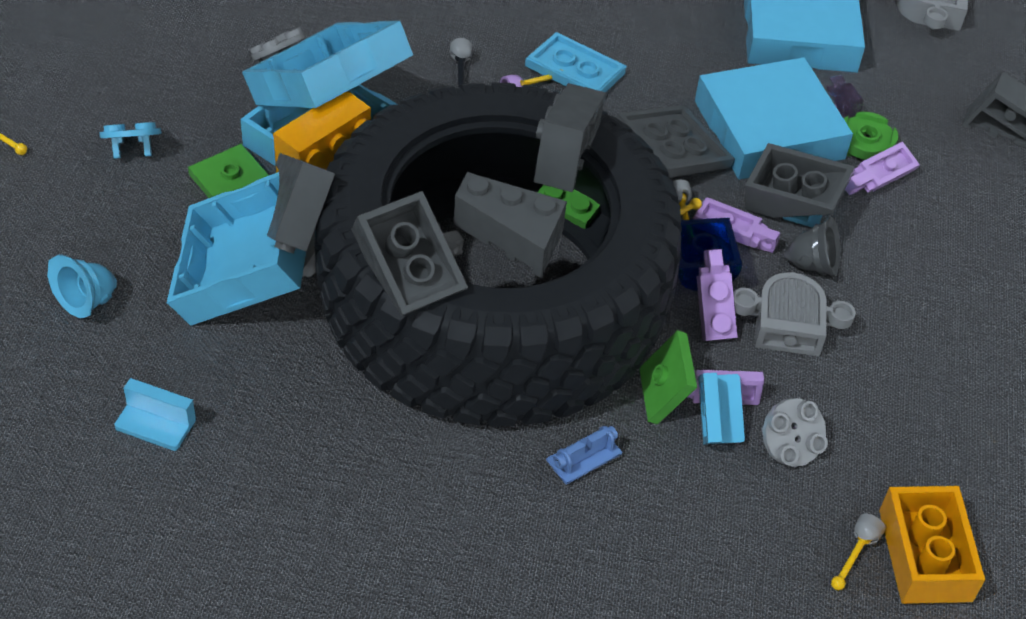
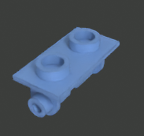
M602 426L598 431L564 449H559L557 453L546 458V461L567 485L622 455L623 452L614 443L615 439L618 438L616 429L613 426Z

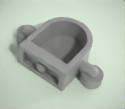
M896 0L898 10L904 17L915 23L927 25L931 29L946 28L960 31L968 10V0Z
M795 272L780 273L769 278L763 286L760 297L749 288H739L733 293L735 313L742 316H756L755 348L820 356L826 339V326L838 329L849 328L856 314L855 308L845 301H836L828 307L826 295L821 286L813 279Z

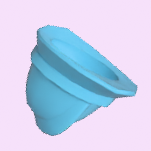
M61 254L51 258L48 262L47 277L52 293L60 305L71 315L80 319L86 318L91 315L92 310L99 304L103 305L112 298V293L117 287V280L105 266L87 263L84 260L72 259Z

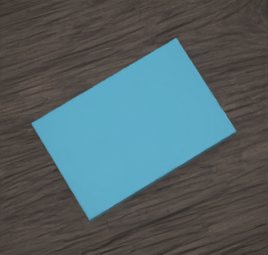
M555 32L525 60L526 67L542 75H551L552 80L564 86L570 83L602 92H607L625 75L627 67L558 32Z

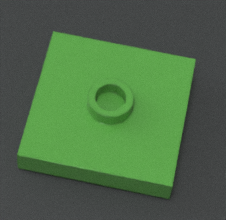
M242 144L188 167L189 175L208 198L243 188L256 180L269 176Z
M677 330L639 369L648 422L657 425L697 388L687 333Z

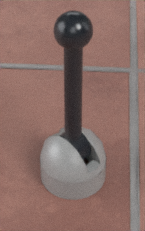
M457 38L450 43V56L458 63L457 88L460 87V84H464V63L472 55V43L465 38Z

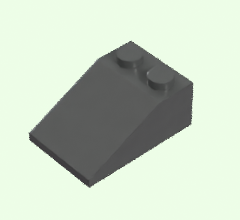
M768 143L745 184V209L773 218L833 214L855 171V166Z
M423 191L357 216L351 230L366 262L401 316L468 288Z

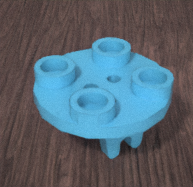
M155 122L136 123L135 129L125 130V124L103 126L104 132H99L100 138H111L114 159L121 158L120 143H124V137L138 136V142H143L144 155L147 157L152 156L150 135L162 134L161 128H156Z

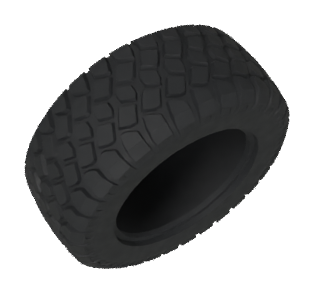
M483 82L460 84L459 88L446 86L429 90L428 95L426 93H418L400 100V105L386 107L373 115L372 120L365 121L351 133V138L342 143L334 154L333 161L328 165L327 170L335 173L315 227L314 249L317 282L321 290L320 298L327 322L338 346L344 348L345 356L357 371H365V378L381 391L392 390L391 397L409 407L419 404L422 406V412L442 419L452 415L455 422L479 425L481 420H486L490 426H515L517 420H521L526 425L550 421L552 414L555 417L562 418L582 411L584 405L592 406L610 396L613 390L619 389L647 359L663 329L678 278L682 232L678 196L673 181L669 178V172L660 158L653 154V149L639 135L633 133V129L616 117L609 116L608 112L603 110L601 122L590 150L585 149L580 159L584 160V165L581 171L577 170L574 189L600 204V211L586 229L565 219L562 234L582 251L588 261L565 276L533 286L494 288L466 283L468 286L466 290L404 316H401L363 256L351 230L357 216L423 191L438 223L453 218L455 195L467 172L538 192L543 185L534 183L541 139L536 138V131L540 119H545L549 105L553 106L556 94L562 93L557 91L549 93L548 89L529 85L516 87L514 83L492 82L491 85H485Z

